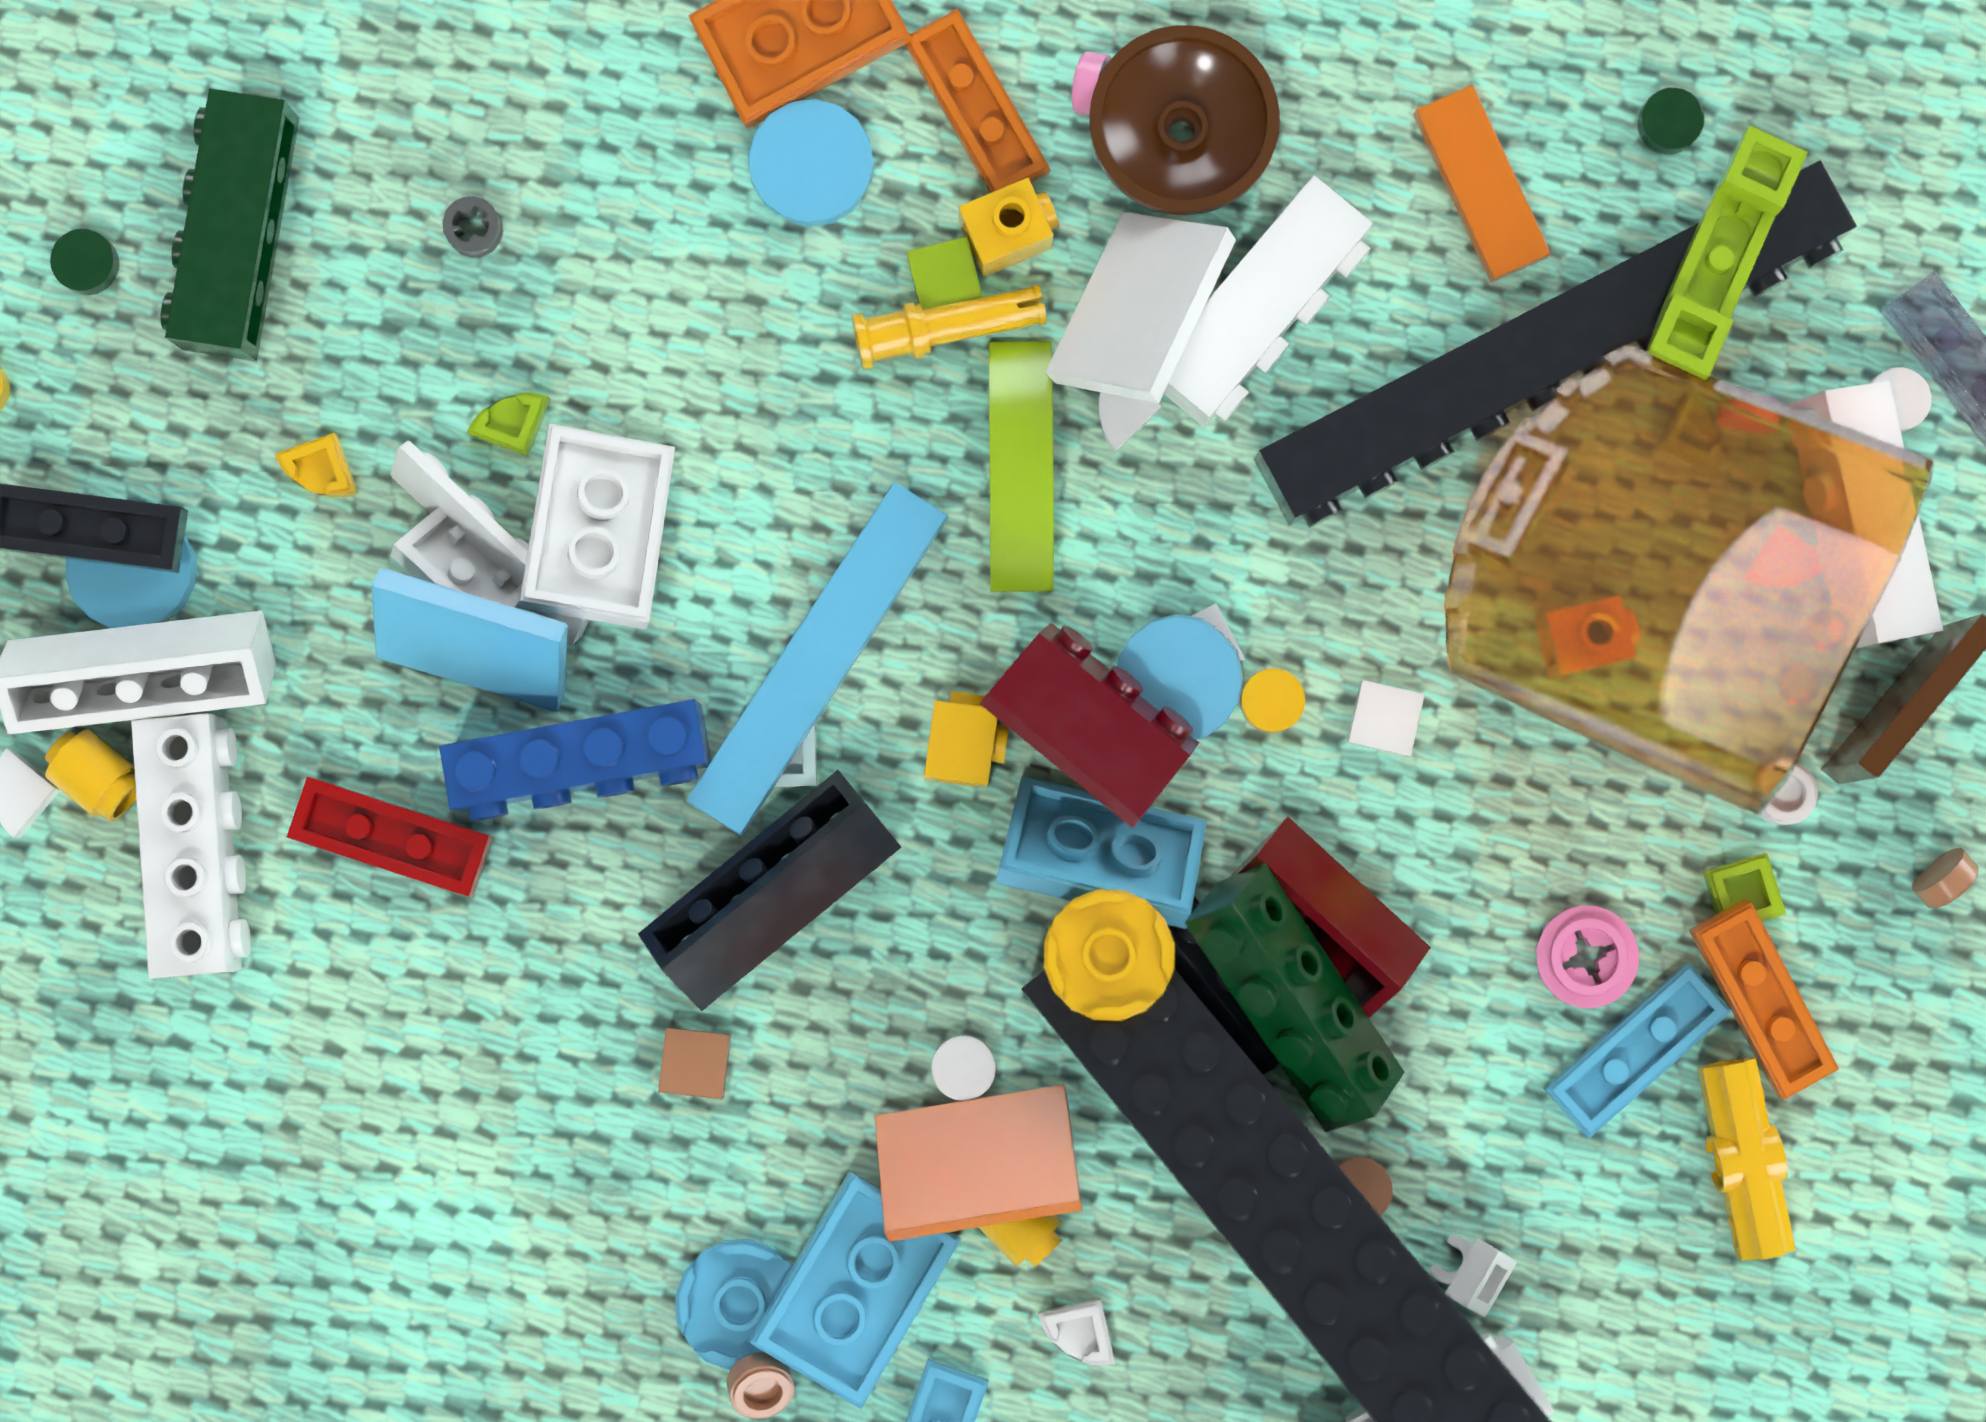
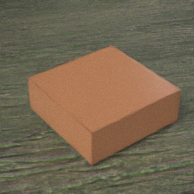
M667 1027L658 1092L723 1099L731 1034Z

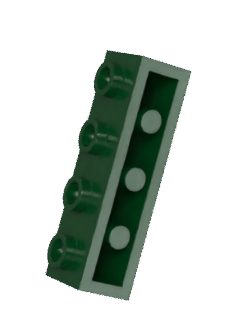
M209 88L206 108L200 107L196 113L193 135L195 144L199 145L195 169H188L186 172L182 190L183 203L188 207L184 231L179 230L175 234L171 252L173 267L177 268L173 293L167 292L164 296L160 314L162 329L166 330L165 338L181 350L257 362L300 119L283 99Z
M1266 863L1217 882L1184 922L1196 942L1325 1132L1375 1117L1405 1071Z

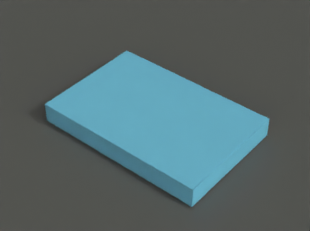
M385 568L379 569L371 586L376 658L558 712L565 693L567 624Z
M1021 776L996 883L1072 901L1074 898L1097 889L1124 890L1147 900L1166 920L1167 925L1186 929L1187 927L1184 922L1191 915L1207 820L1149 807L1132 828L1087 791Z
M849 1171L748 1341L753 1346L861 1409L961 1238L952 1232L889 1242L884 1231L881 1189Z

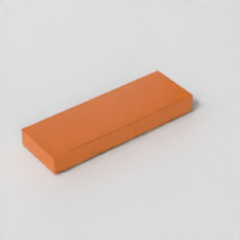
M958 8L910 34L912 41L906 43L905 47L989 193L1028 177L1030 182L1033 183L1049 174V165Z
M1473 84L1417 108L1413 114L1415 121L1490 283L1547 259L1551 252Z
M1744 899L1689 930L1756 1059L1779 1098L1785 1100L1839 1070L1752 902Z

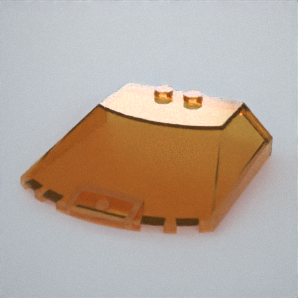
M1626 344L1605 355V363L1599 365L1577 381L1570 377L1555 390L1556 397L1544 406L1533 419L1527 416L1516 428L1481 478L1466 509L1452 552L1454 559L1449 576L1448 589L1446 588L1445 591L1446 650L1450 673L1598 744L1759 815L1788 781L1901 561L1932 480L1934 461L1715 377L1709 376L1704 380L1646 353V351Z

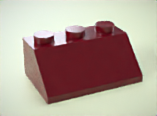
M1050 623L1038 633L979 704L1133 828L1188 760L1200 742L1190 736L1193 728L1179 713L1166 706L1159 711L1142 698L1140 694L1143 691V687L1132 675L1117 666H1113L1109 670L1090 654L1093 651L1092 645L1080 633L1064 625L1059 629L1053 623Z
M1287 817L1255 848L1231 876L1266 863L1370 1018L1403 989L1431 947L1292 819Z

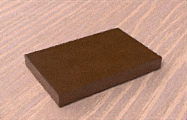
M1982 613L1944 625L1943 631L1936 632L1821 770L1837 784L1879 778L1985 652L1986 616Z

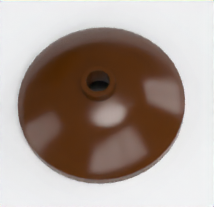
M1176 25L1152 30L1135 38L1121 48L1111 58L1098 78L1093 91L1089 114V131L1094 153L1110 181L1123 194L1138 204L1154 211L1173 215H1196L1211 212L1229 205L1248 192L1259 180L1270 163L1276 148L1280 127V110L1274 85L1267 71L1255 55L1237 40L1213 29L1192 25ZM1178 122L1186 123L1192 128L1193 136L1187 141H1178L1170 134V127Z

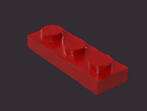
M308 776L286 838L467 897H473L493 840V836Z

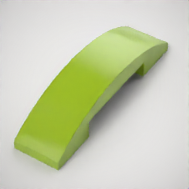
M1751 125L1747 127L1712 194L1684 254L1659 314L1646 353L1704 380L1710 376L1734 322L1731 319L1734 309L1775 216L1786 204L1808 154L1807 151Z
M1051 341L989 342L990 592H1053L1052 379L1045 372L1052 359Z

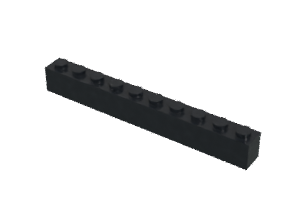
M1821 160L1800 170L1784 208L1775 216L1743 289L1749 288L1753 297H1757L1786 281L1788 277L1784 271L1785 268L1804 259L1810 269L1842 252L1844 249L1839 240L1857 227ZM1699 223L1260 449L1254 461L1288 525L1290 526L1304 518L1309 528L1316 526L1341 512L1343 509L1338 500L1360 489L1365 499L1374 496L1397 483L1399 480L1394 471L1416 460L1420 470L1430 467L1453 454L1455 451L1450 442L1472 432L1476 441H1479L1510 424L1506 413L1525 403L1528 404L1532 412H1535L1566 395L1562 384L1583 374L1587 383H1591L1609 374L1622 365L1617 356L1637 345L1643 355L1647 354V348L1659 314Z

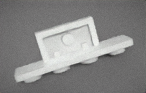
M406 441L397 448L390 474L430 515L394 543L390 556L415 578L518 608L529 544L522 539H514L494 520L491 510L481 499L473 495L468 496L448 477L445 467L435 456L427 452L422 453L414 444ZM535 611L538 615L567 624V642L571 645L582 637L589 621Z

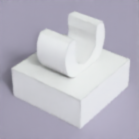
M1450 1235L1447 1242L1462 1252V1265L1457 1271L1449 1272L1433 1264L1430 1272L1438 1281L1449 1286L1445 1292L1448 1297L1473 1312L1486 1317L1516 1266L1517 1261L1479 1238L1473 1244L1461 1236Z

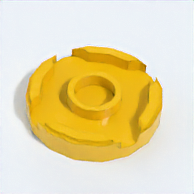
M1097 889L1074 898L1055 916L1044 940V968L1053 991L1070 1009L1094 1020L1121 1021L1146 1011L1164 993L1174 971L1175 943L1166 920L1147 900L1124 890Z

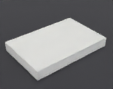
M1123 212L1045 371L1056 384L1159 404L1236 241L1230 230L1222 226Z
M549 424L518 608L647 630L675 447Z

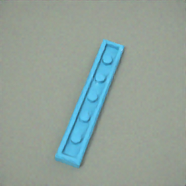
M896 482L892 484L686 799L690 805L739 836H743L947 522L948 515Z

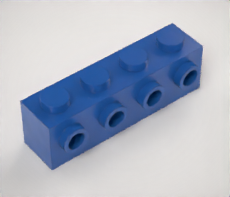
M695 699L439 745L449 809L459 812L468 811L470 821L508 815L507 804L532 800L533 809H545L572 803L571 792L595 788L597 798L635 792L634 781L658 776L660 786L688 783L699 780L697 769L707 768L712 761L702 704Z

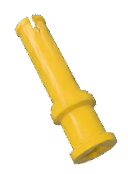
M1033 285L1031 288L924 310L921 304L915 305L914 302L904 304L902 311L865 318L862 313L852 314L853 330L862 369L873 368L874 361L912 354L915 359L923 358L925 354L931 353L930 346L1037 324L1039 326L1044 325L1047 320L1044 303L1040 304V299L1043 297L1039 285Z

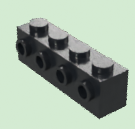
M837 770L647 925L638 935L660 969L703 1011L867 875L877 869L884 861L897 852L901 846L841 772Z

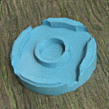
M818 99L790 102L770 113L754 133L748 155L751 181L765 207L783 219L806 227L832 224L852 213L868 191L874 172L870 139L858 119L841 106Z
M185 535L179 573L66 559L65 578L74 602L90 619L109 628L165 622L170 617H174L185 607L196 585L197 559L193 547L189 544L188 538Z
M1175 614L1154 619L1131 636L1118 657L1117 667L1128 672L1141 684L1143 691L1140 696L1159 711L1164 706L1173 709L1192 726L1193 732L1190 736L1193 739L1205 738L1226 723L1240 700L1244 674L1238 651L1229 638L1227 639L1221 631L1215 628L1216 626L1203 618Z
M753 1239L724 1240L703 1250L684 1271L675 1295L677 1324L682 1335H685L687 1342L694 1348V1351L706 1362L728 1370L743 1357L753 1353L764 1352L750 1344L748 1340L793 1264L774 1247Z

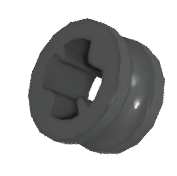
M475 196L462 197L454 201L445 211L442 221L443 232L448 242L461 255L471 258L484 257L493 252L500 244L503 235L502 221L494 207L485 199ZM478 212L485 214L486 217L481 219V221L488 228L484 237L472 235L468 242L460 240L459 238L465 234L458 226L461 218L473 220Z

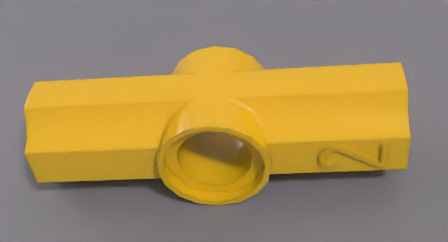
M1756 1058L1730 1059L1697 1067L1711 1134L1706 1137V1153L1713 1152L1717 1171L1711 1172V1177L1716 1189L1723 1193L1736 1258L1745 1261L1785 1256V1254L1796 1250L1782 1181H1785L1788 1175L1787 1160L1780 1135L1776 1127L1769 1123L1765 1095L1761 1085Z

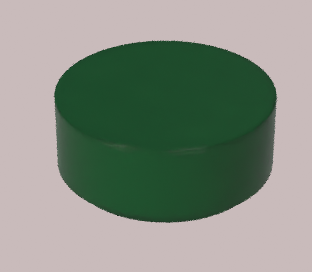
M1672 87L1659 90L1646 101L1639 112L1637 120L1639 135L1650 149L1658 153H1680L1690 147L1701 134L1704 126V111L1698 99L1684 89Z
M75 229L65 233L57 240L51 251L50 265L55 278L66 288L77 294L94 295L106 290L114 282L119 271V257L115 247L101 234L89 229Z

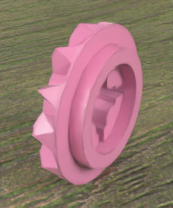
M1577 906L1565 909L1544 925L1539 942L1534 949L1537 957L1538 977L1544 982L1553 997L1579 1008H1597L1616 1001L1629 989L1638 971L1639 950L1633 932L1615 913L1597 906ZM1576 931L1579 938H1583L1587 946L1605 947L1610 945L1611 947L1610 950L1602 953L1603 956L1594 961L1596 968L1594 974L1598 981L1597 983H1595L1592 975H1588L1584 967L1573 968L1568 966L1563 968L1562 964L1570 961L1569 957L1577 953L1575 942L1578 940L1574 933Z

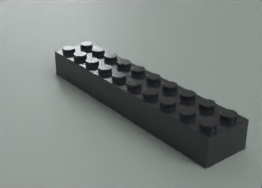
M1175 969L1164 993L1146 1011L1121 1021L1094 1020L1070 1009L1053 991L1045 970L1022 988L1023 993L1374 1422H1552Z

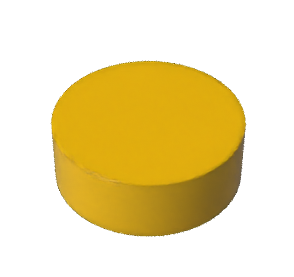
M1270 668L1259 671L1246 682L1240 695V708L1244 718L1252 727L1265 733H1278L1290 728L1299 720L1305 707V693L1302 685L1295 676L1282 669Z

